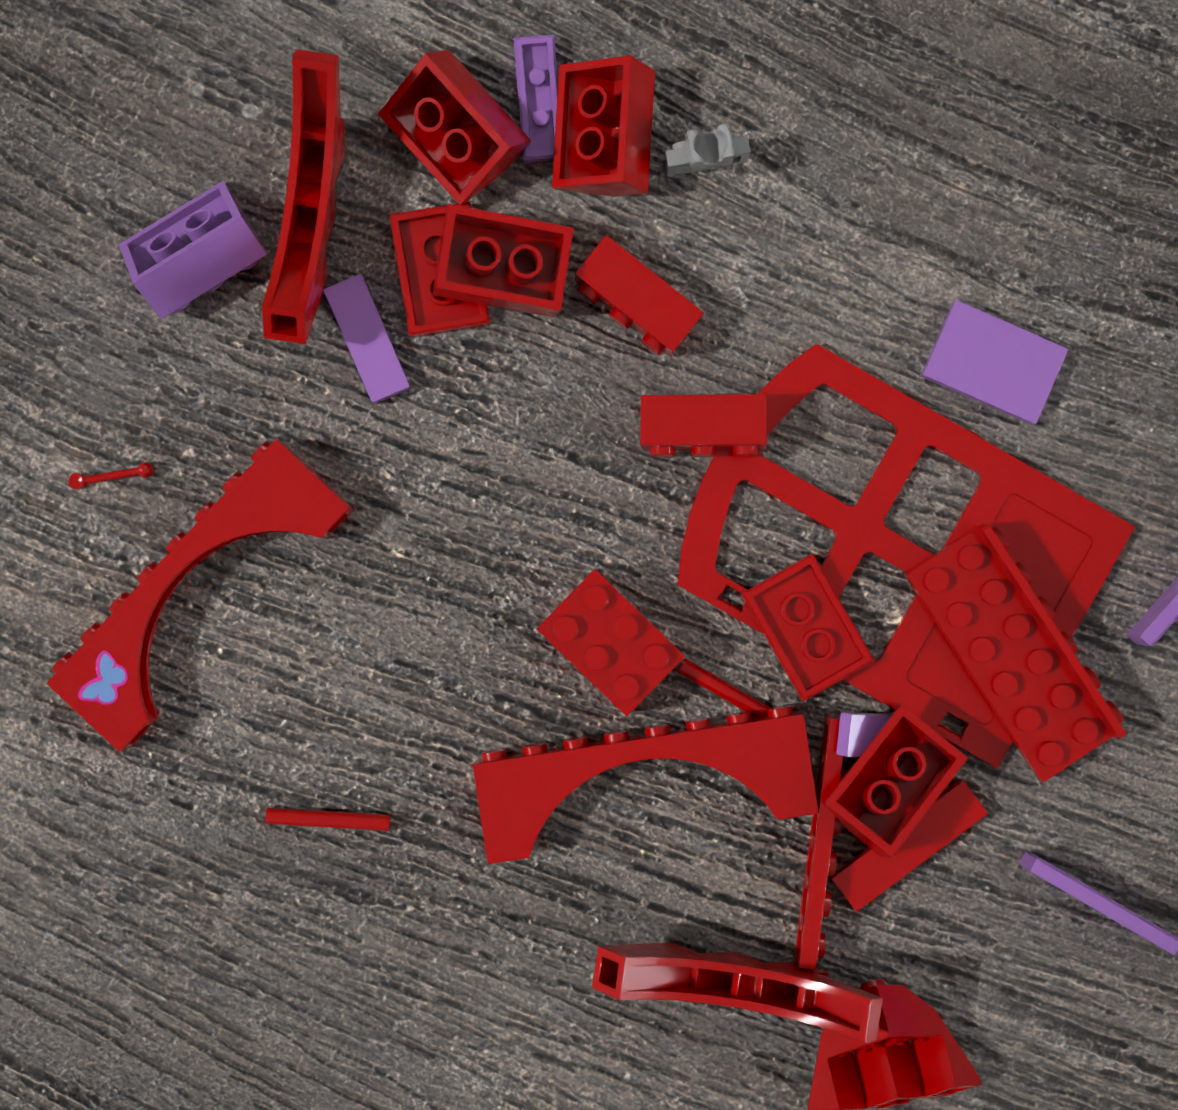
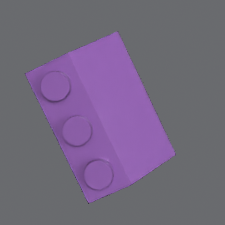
M224 180L119 244L133 284L160 319L171 313L180 312L190 301L205 292L216 290L226 279L241 270L252 268L258 263L259 259L267 255L257 233Z

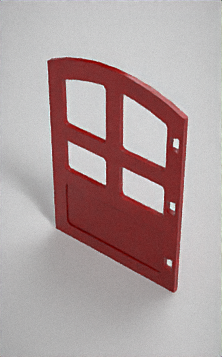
M815 344L789 363L759 391L758 394H767V436L797 403L819 385L832 389L894 425L896 434L856 504L853 506L846 505L761 456L759 450L758 456L735 457L733 456V450H716V456L712 458L701 480L689 513L681 547L677 585L760 633L762 631L745 602L742 605V609H739L719 597L726 585L740 593L748 589L721 575L715 568L721 532L736 486L740 481H747L834 532L835 541L820 566L837 596L840 597L865 553H872L905 573L934 555L884 525L885 516L923 450L928 446L976 472L980 477L977 488L942 549L978 525L989 524L991 528L997 527L1004 534L1010 545L1006 551L1014 563L1020 562L1029 572L1033 581L1029 586L1037 598L1042 596L1052 607L1055 613L1052 621L1060 633L1065 631L1071 638L1074 636L1135 529V526L985 441L978 434L969 429H964L818 344ZM917 594L912 599L880 657L842 679L894 710L902 704L943 738L997 769L1013 742ZM947 712L966 722L961 731V736L939 724Z

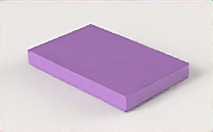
M955 300L952 302L920 377L1027 424L1035 425L1069 349Z

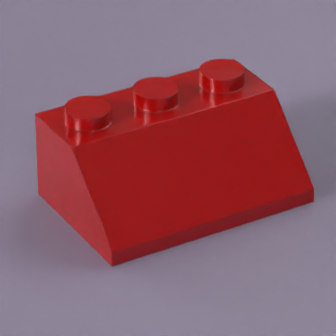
M450 50L425 53L378 113L383 121L459 205L468 202L504 173L531 142L530 138Z
M632 55L559 65L552 177L553 189L612 197L648 194L655 70Z
M901 704L828 796L824 804L853 835L880 857L892 858L968 757Z

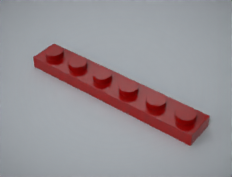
M825 715L815 788L819 814H813L811 819L794 960L798 967L802 969L816 970L817 958L824 957L826 948V934L821 933L822 918L828 917L830 914L831 892H826L828 875L834 876L837 862L836 851L831 850L833 834L839 835L842 823L825 806L824 802L847 773V769H842L843 756L836 754L840 717Z

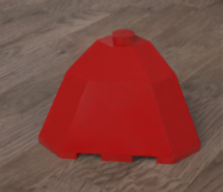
M876 979L860 984L862 991L883 998L876 1042L864 1043L843 1034L824 1029L820 1037L807 1110H866L877 1107V1110L909 1104V1099H934L953 1095L981 1086L982 1083L976 1070L934 1008L904 985H886L884 979Z

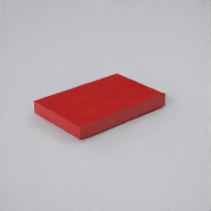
M470 201L466 202L463 205H459L472 208ZM448 205L389 214L410 338L491 325L488 305L432 295L444 218Z
M813 553L740 594L802 702L875 661Z

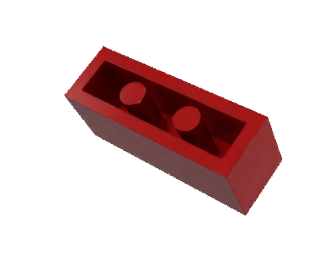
M605 235L575 273V281L579 284L576 290L589 302L596 305L598 301H601L611 309L609 317L625 330L632 326L644 336L641 342L658 356L665 352L671 357L704 314L703 311L607 235Z
M767 394L641 395L640 445L642 450L650 451V456L657 458L674 457L675 451L691 450V456L715 457L716 450H733V456L735 457L758 456V450H766Z

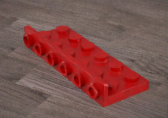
M989 524L978 525L903 575L1037 779L1045 782L1110 738L1121 739L1127 735L1121 726L1124 718L1119 709L1111 701L1106 702L1098 691L1101 683L1096 674L1088 666L1083 667L1075 656L1078 648L1073 639L1065 631L1060 633L1052 621L1055 613L1050 604L1042 596L1037 598L1029 586L1033 581L1027 569L1020 562L1014 563L1006 551L1010 545L1004 534L997 527L991 528Z

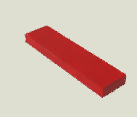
M959 779L940 794L892 858L880 857L868 847L838 869L834 876L830 877L857 912L986 816L988 812L965 781Z

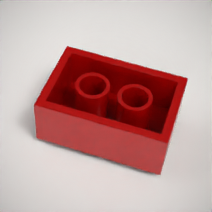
M449 204L444 218L432 295L555 317L561 311L574 227Z
M596 569L537 627V630L626 717L685 657Z

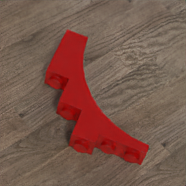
M296 49L292 57L293 109L287 191L276 256L262 303V318L265 339L306 344L324 291L323 289L327 282L326 246L336 219L335 182L345 156V119L341 118L339 55Z
M673 942L598 946L592 983L593 989L617 1000H674L742 1008L805 1022L864 1043L876 1042L883 999L828 977L829 972L821 969L799 968L796 961L763 963L738 952L698 953Z

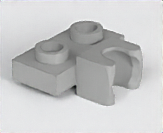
M721 124L715 130L706 133H698L696 129L686 132L685 141L673 144L671 146L672 149L665 152L664 166L666 177L747 163L751 153L748 136L737 138L736 133H730L728 124Z

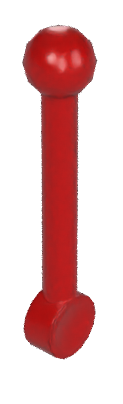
M143 462L136 468L89 476L74 473L69 477L68 483L71 488L81 490L90 483L138 475L142 478H148L153 474L154 468L150 463Z

